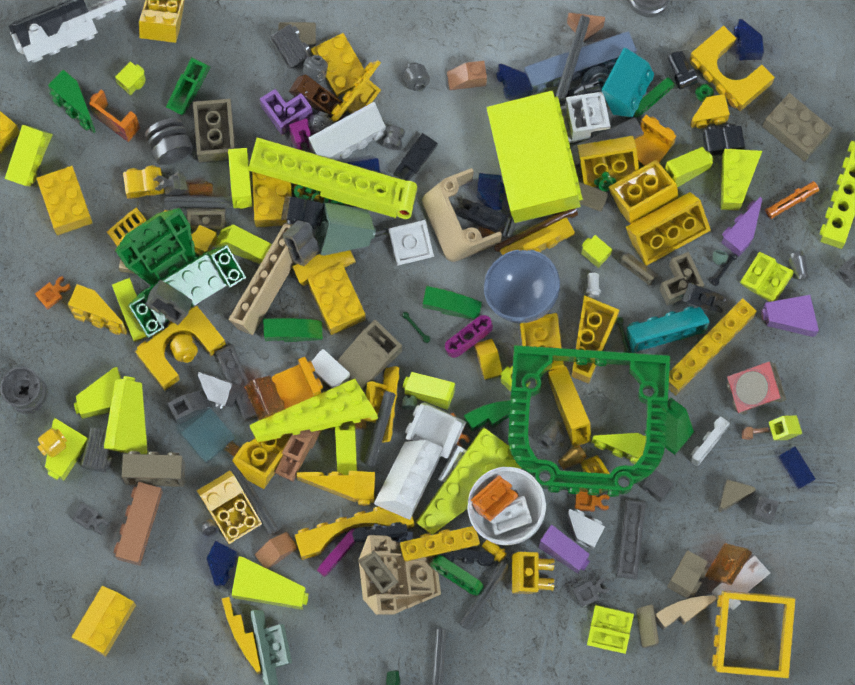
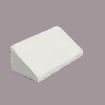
M324 349L311 361L315 368L314 372L331 388L337 387L349 380L350 373Z

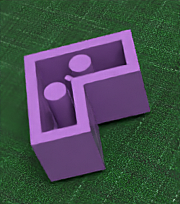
M276 89L260 98L262 109L281 135L290 131V124L308 119L313 115L312 107L302 93L285 103Z

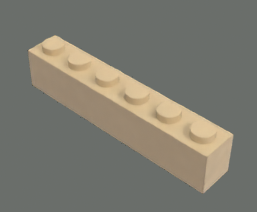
M284 223L228 319L238 330L250 335L255 333L292 266L295 264L289 254V248L283 239V233L292 225Z

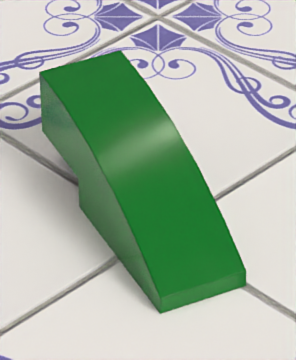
M191 57L184 74H181L166 108L184 115L203 84L211 66Z
M426 286L422 308L440 311L441 314L475 320L480 316L482 302L458 293Z
M295 318L263 319L265 341L284 340V342L323 340L322 321Z
M511 400L499 401L474 409L464 415L463 420L466 421V425L471 432L487 422L494 428L509 418Z

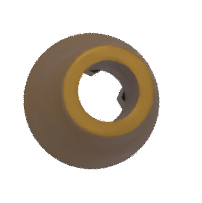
M579 444L577 446L573 445L558 460V463L565 470L584 462L587 455Z

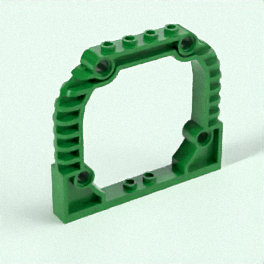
M514 345L508 443L516 463L524 471L535 477L542 489H548V492L559 493L560 490H565L569 494L587 492L588 495L597 496L599 493H607V496L618 497L619 494L629 493L632 490L633 484L643 481L657 469L664 455L670 356ZM552 360L576 362L577 365L595 363L596 366H606L607 364L629 366V373L640 385L638 398L643 404H646L647 408L645 447L643 455L635 465L618 466L610 474L560 471L558 466L552 461L536 458L530 448L528 437L531 396H535L540 392V378L552 368ZM533 381L536 383V387L528 388L526 383ZM645 389H650L653 392V395L646 396L644 395L643 391ZM546 473L550 476V479L542 481L539 476ZM620 479H626L629 482V485L626 487H622L619 485L618 481Z

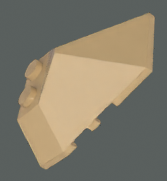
M367 536L360 558L375 550L398 583L382 594L359 564L363 600L376 615H394L441 595L439 574L430 566L436 555L404 562L400 548L401 542L391 540V537Z

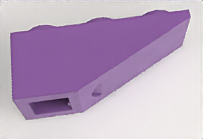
M761 197L757 201L753 200L746 208L748 211L744 215L741 213L734 221L736 224L732 228L728 227L722 234L724 237L721 243L738 257L747 249L754 238L762 203Z

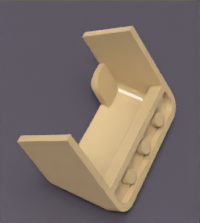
M472 168L443 179L428 191L422 199L423 208L443 254L451 262L459 261L501 243V232L482 238L476 228L462 230L449 201V197L457 194L459 186L473 181L474 171Z

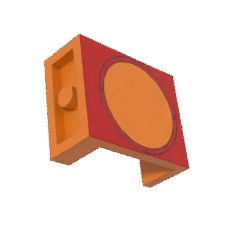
M100 90L98 93L93 94L89 103L93 116L129 142L140 129L136 114L130 111L120 122L105 111L108 102L104 91Z

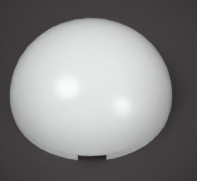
M500 467L490 470L476 481L469 494L468 515L474 529L483 538L495 544L514 545L529 539L540 528L545 517L546 499L541 485L531 474L519 468ZM500 475L512 485V490H517L519 497L525 496L531 512L532 523L495 535L492 522L476 512L471 499Z

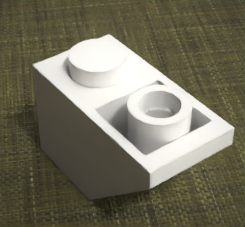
M569 509L567 518L575 542L593 551L605 526L598 519L585 517V514L578 509H574V511Z

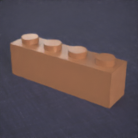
M138 482L137 487L134 486L131 498H133L132 505H128L125 514L127 521L126 524H122L120 529L122 537L120 543L117 542L114 548L117 560L138 566L141 565L163 493L160 487Z

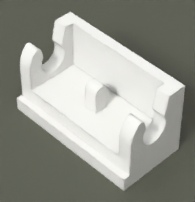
M524 495L516 498L490 521L492 522L495 535L532 523L531 512Z

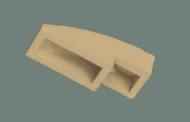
M700 596L679 601L655 614L656 622L663 630L677 619L684 625L714 603L717 598L715 596Z

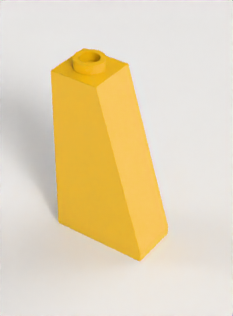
M567 367L549 371V384L572 446L591 442L590 421Z

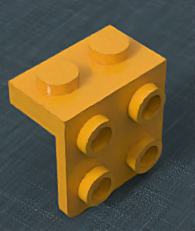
M645 115L640 125L644 135L634 139L638 162L644 166L654 160L660 163L676 140V135L672 129L663 127L656 118Z
M306 357L298 359V365L272 376L273 384L285 409L321 394L320 389L323 388L319 378L315 379L313 375L315 368L311 360L307 361Z

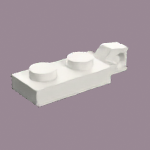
M720 416L714 422V430L712 432L708 431L704 436V443L700 447L696 446L692 451L691 463L696 467L700 465L719 441L721 435L729 427L730 423Z

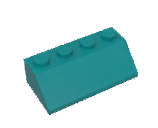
M690 306L679 313L672 311L661 318H658V316L647 319V322H633L627 327L626 335L631 351L635 353L703 334L706 332L710 322L701 307L695 308Z

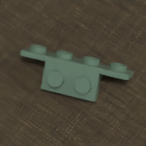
M252 610L251 624L254 627V639L258 646V659L262 666L263 682L265 685H278L275 668L292 663L285 626L280 624L267 628L263 610Z

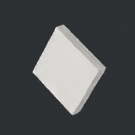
M425 220L388 229L397 266L434 257Z

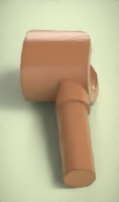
M747 427L742 431V439L752 440L753 434L769 432V428L754 429Z

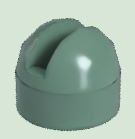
M714 250L713 262L717 265H723L726 263L729 254L722 250Z
M406 395L402 400V408L415 410L417 406L416 397L411 395V398H409V395Z

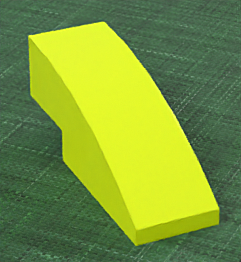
M130 278L112 284L133 341L136 342L146 338L145 332L128 306L137 297Z

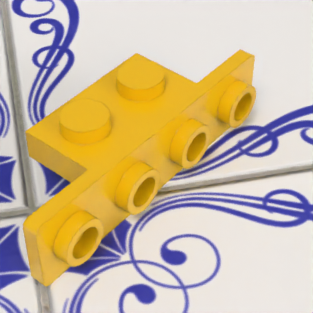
M379 60L373 63L370 62L365 67V74L355 80L353 83L355 87L343 96V103L334 108L332 111L333 116L331 117L333 122L337 121L345 110L353 114L371 104L377 97L381 89L371 82L369 78L381 64Z
M564 218L501 249L500 253L504 255L514 250H534L541 253L542 250L553 248L559 242L573 236L575 231L568 219Z
M397 366L385 368L383 384L373 381L367 382L366 397L377 413V416L385 391L393 392L396 395L382 443L390 442L393 434L392 427L399 380V367ZM370 417V418H365V419H363V420L376 423V420H377V419L371 420V417Z
M473 526L453 531H450V529L442 530L435 535L430 533L424 534L420 538L401 542L400 548L403 560L407 562L477 546L480 542L477 531Z

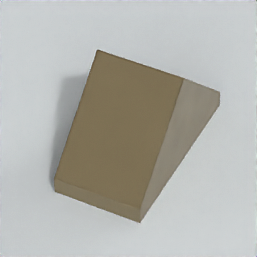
M726 480L718 508L719 512L721 513L751 496L756 489L753 486Z

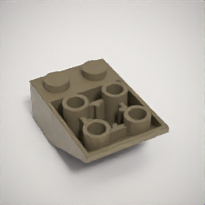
M374 320L361 332L337 362L350 373L349 379H356L363 390L367 386V382L374 380L402 353V345L377 320Z

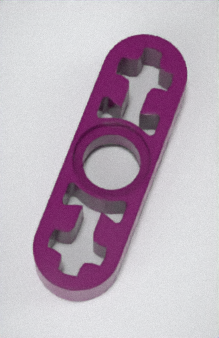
M481 315L447 340L445 343L447 355L452 358L459 357L493 330L491 318L487 315ZM467 333L474 334V337L472 339H464V336Z
M355 528L348 532L318 567L317 572L323 577H326L356 543L352 536Z

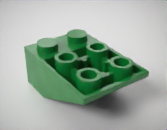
M62 70L48 84L49 94L53 98L52 102L59 108L62 106L70 118H76L80 121L79 124L83 129L95 133L93 122L77 80L65 70Z

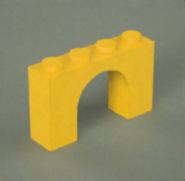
M723 25L691 53L689 60L693 68L699 69L704 79L709 83L711 82L720 95L725 94L733 108L741 111L771 86L775 77L763 65L741 80H731L722 75L718 69L717 60L733 47L736 41V37Z
M198 306L190 307L188 315L179 325L171 321L166 329L155 333L150 341L141 343L137 347L138 350L135 351L137 357L164 391L180 380L177 372L165 358V349L174 336L180 333L191 335L200 342L210 356L214 355L215 351L226 346L223 337Z

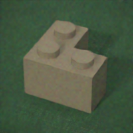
M689 252L671 259L669 267L674 278L662 282L660 292L667 306L683 300L689 283L701 287L705 286Z
M687 550L667 588L687 599L690 594L694 596L702 583L699 581V578L703 579L708 571V568H706L708 561Z

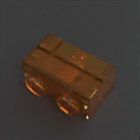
M270 375L253 379L245 386L259 421L285 410L284 402L280 399L277 386L272 381Z

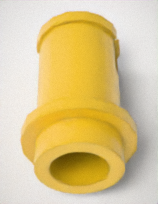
M488 540L482 545V548L488 553L493 554L494 561L500 562L507 555L504 548L501 549L497 544Z

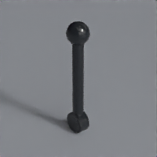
M735 253L730 255L729 261L719 275L712 280L713 286L719 285L720 278L730 264L737 259Z

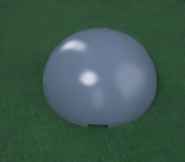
M514 250L502 255L490 266L485 276L484 294L488 305L498 316L513 323H529L542 318L553 308L560 292V278L555 265L544 254L534 250Z

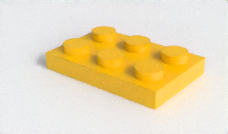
M344 33L311 48L312 55H319L328 63L326 79L336 97L347 93L349 90L351 91L355 87L353 85L355 80L365 74L362 64Z
M557 313L546 314L533 322L520 323L522 346L562 348ZM552 360V368L549 370L565 368L564 361Z

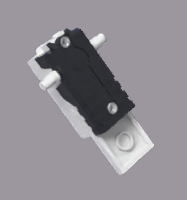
M66 0L65 2L58 3L56 6H50L14 21L8 27L17 51L24 54L28 62L32 60V63L43 59V55L48 53L49 55H54L60 52L62 47L71 48L77 45L79 40L84 39V41L94 38V34L98 32L92 19L99 20L106 16L105 13L113 11V13L121 11L126 2L125 0H103L87 7L84 0Z

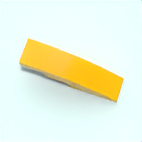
M230 597L222 598L226 618L236 642L256 673L262 674L253 632L245 634L242 616H234Z

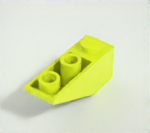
M639 433L595 435L591 443L600 450H610L614 456L619 458L624 456L630 459L631 463L636 464L643 455L645 436Z

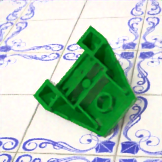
M180 208L158 213L127 233L115 250L125 267L151 286L197 258L190 224Z

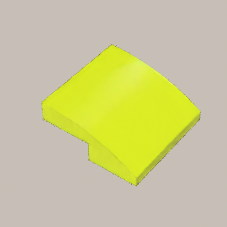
M759 252L740 281V284L769 302L777 301L794 273L793 270L776 263V259Z
M595 605L587 645L626 654L634 613Z

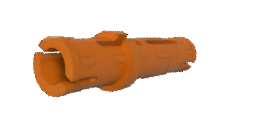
M812 181L801 189L797 188L793 194L766 208L767 216L773 219L799 202H805L806 198L819 192V187Z

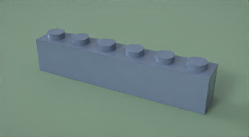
M629 31L582 47L572 81L579 80L592 67L613 68L623 48H627L636 54L637 50ZM569 52L524 68V76L531 93H541L552 86L559 87Z

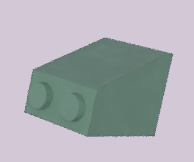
M325 203L321 226H317L315 232L320 255L325 256L367 247L370 245L371 239H374L376 229L373 227L372 217H370L368 210Z

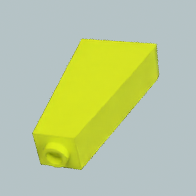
M124 376L123 379L115 380L104 449L127 454L129 451H137L140 454L147 455L142 383L135 382L133 377Z
M239 556L232 589L233 598L303 610V605H307L309 593H306L304 586Z

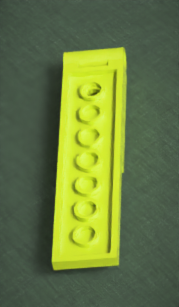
M256 138L248 168L252 172L321 191V197L394 218L398 216L402 219H409L411 217L417 192V184L413 181L401 180L261 138Z

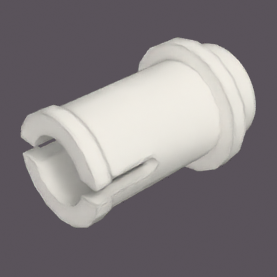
M589 273L587 274L588 290H586V294L590 298H598L601 293L599 289V274Z

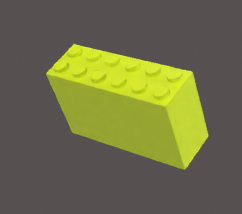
M553 91L486 107L514 223L581 207L579 201L583 200L558 96L554 97Z

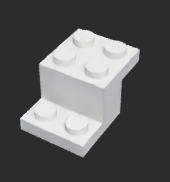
M602 92L566 97L565 106H560L569 143L586 141L590 139L591 132L610 129L607 107Z

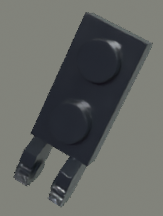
M422 133L402 159L393 175L398 177L406 167L409 169V172L404 176L403 180L410 181L436 149L438 143Z
M463 199L461 204L469 211L458 207L455 210V214L458 217L495 233L500 232L508 221V217L505 214L467 199Z
M689 283L682 301L721 313L723 309L716 305L717 300L726 302L727 297Z
M396 522L392 523L389 527H383L382 525L373 526L371 530L361 527L355 529L352 532V536L355 542L364 543L367 536L370 535L397 538L407 536L408 531L406 524Z
M466 549L439 554L451 562H454V560H462L464 564L478 562L481 566H490L494 560V556L491 553Z

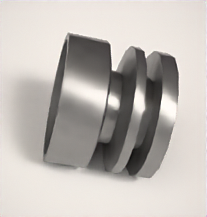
M164 119L146 130L145 136L149 146L153 148L152 152L157 164H173L192 153L193 146L189 137L185 135L186 130L181 119Z
M15 367L2 378L0 392L4 400L17 412L24 414L34 413L45 404L48 397L47 387L44 381L30 368ZM25 390H28V395H25Z

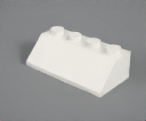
M375 102L309 137L310 152L333 160L345 159L356 149L361 150L369 142L380 140L386 133V126Z
M427 440L404 442L374 504L410 520L438 464L443 447Z

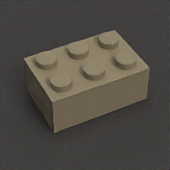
M790 93L766 117L762 126L804 162L829 137L833 129Z
M231 99L193 102L196 148L199 163L229 160L228 149H235Z
M129 451L128 454H123L122 479L126 485H138V482L153 486L184 487L186 464L183 457L175 452H170L167 455H160L158 452H148V455H144L137 451Z

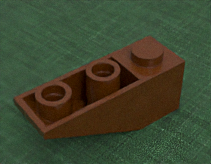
M306 74L297 77L289 90V93L294 97L302 93L313 109L329 114L328 117L330 118L333 116L332 111L334 108L343 103ZM345 110V112H344V113L342 114V116L337 120V122L340 121V120H342V118H343L344 115L346 114L347 110Z

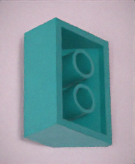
M623 48L601 91L613 115L633 117L642 97L646 94L650 82L654 78V72L649 62L627 48Z

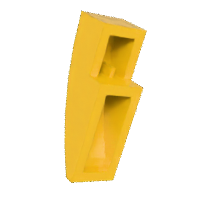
M351 250L325 256L319 254L305 266L296 264L292 267L300 284L305 286L308 284L307 278L340 264H343L345 268L356 261Z

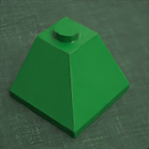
M670 398L667 402L665 448L676 455L694 433L687 409L673 398Z

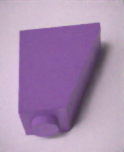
M810 295L767 302L763 309H761L762 320H766V325L769 327L811 337L816 336L819 331Z
M553 525L549 527L540 541L539 549L577 574L580 569L584 571L590 563L587 560L590 554Z

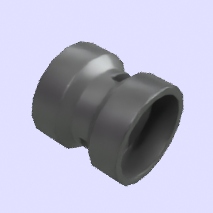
M388 126L386 129L387 138L384 139L383 146L391 150H400L402 147L401 139L404 137L405 130L398 126Z

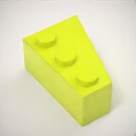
M22 125L5 179L31 187L36 180L37 170L53 134L31 126Z
M724 149L721 173V210H740L762 151Z

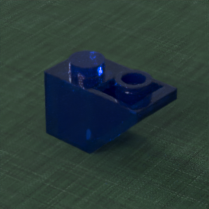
M739 19L737 25L734 26V36L737 37L738 41L735 44V52L739 54V61L761 60L764 54L762 35L743 19Z
M502 63L498 64L496 77L499 83H503V93L506 99L509 98L510 101L532 96L533 89L526 73Z
M479 173L477 198L484 206L496 211H502L503 200L499 199L500 193H504V182H501L502 175Z
M217 541L213 544L206 559L215 587L220 589L222 585H226L230 575H228L230 568H235L238 562L237 551Z

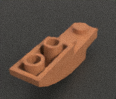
M309 429L300 431L298 435L292 434L282 452L283 457L275 474L293 482L321 430L311 432Z

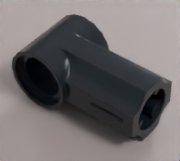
M676 51L668 56L667 59L674 72V79L679 90L698 83L696 72L693 68H690L683 51Z

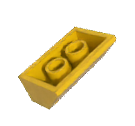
M633 136L577 145L583 183L595 187L594 180L599 178L603 172H609V175L612 178H616L618 182L639 170L637 149Z
M657 160L609 186V190L620 212L629 224L678 198L677 184Z
M102 586L72 638L106 657L136 604L118 592Z

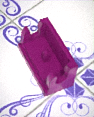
M307 118L290 124V136L295 149L302 150L300 146L302 143H307L310 149V130Z

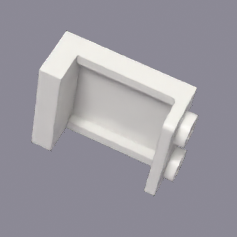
M425 402L421 403L420 406L417 405L413 412L415 418L412 423L408 424L405 431L407 434L406 439L413 441L427 440L443 447L440 456L450 458L466 421Z

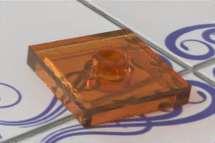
M725 543L705 576L710 580L732 585L752 552L747 548Z

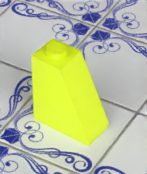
M701 147L668 161L665 171L674 180L677 187L709 170L712 166L713 158L710 152L705 151Z
M247 148L228 149L233 208L243 209L252 207L251 177L248 170L249 158Z
M234 224L220 231L214 245L216 248L227 245L232 254L258 264L262 263L272 246L271 243Z
M117 367L111 369L76 396L77 402L74 403L76 414L80 413L82 419L110 412L115 380L121 379Z
M411 372L410 377L406 376L402 386L405 388L406 395H413L416 399L448 410L455 393V383Z
M55 418L52 428L55 430L59 429L66 438V448L55 457H50L47 454L45 468L49 471L48 475L55 480L60 478L64 481L84 452L88 438Z
M353 421L344 422L341 426L335 427L337 472L348 475L349 471H357L356 425Z

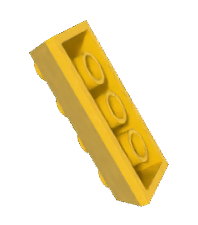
M691 192L626 226L630 241L646 266L711 231L701 200Z

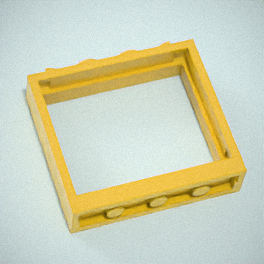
M722 591L721 595H718L717 607H720V615H716L715 626L718 627V635H714V647H717L716 655L712 657V666L715 667V670L723 673L789 678L795 598L790 596ZM729 599L784 604L778 670L724 665Z

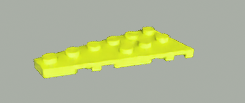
M352 379L249 426L256 441L262 442L281 438L283 434L293 433V435H298L300 431L310 429L313 432L338 427L344 422L349 421L359 423L361 419L370 417L371 420L378 419V416L356 379Z
M482 428L420 515L416 524L433 535L468 509L470 491L482 475L500 467L521 469L514 460L509 446L490 431Z

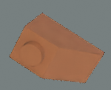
M485 61L464 63L448 71L449 90L486 86Z

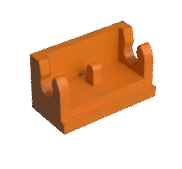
M498 475L474 496L471 502L479 515L488 521H492L519 496L511 489L512 485Z

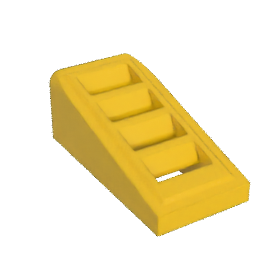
M136 207L110 228L107 234L118 247L119 241L122 238L119 239L114 232L118 231L123 236L125 233L121 227L124 226L129 233L147 220ZM136 217L140 221L138 224L134 220ZM131 222L134 228L131 229L127 223Z

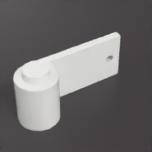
M754 555L712 591V594L718 599V595H721L722 591L748 593L767 577L770 572ZM729 599V608L732 610L741 604L740 600Z

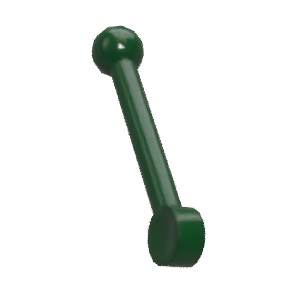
M403 312L402 317L407 319L422 336L424 343H429L430 336L425 335L409 317L408 312Z
M618 317L616 324L620 328L625 348L624 353H631L623 328L624 320L622 317Z

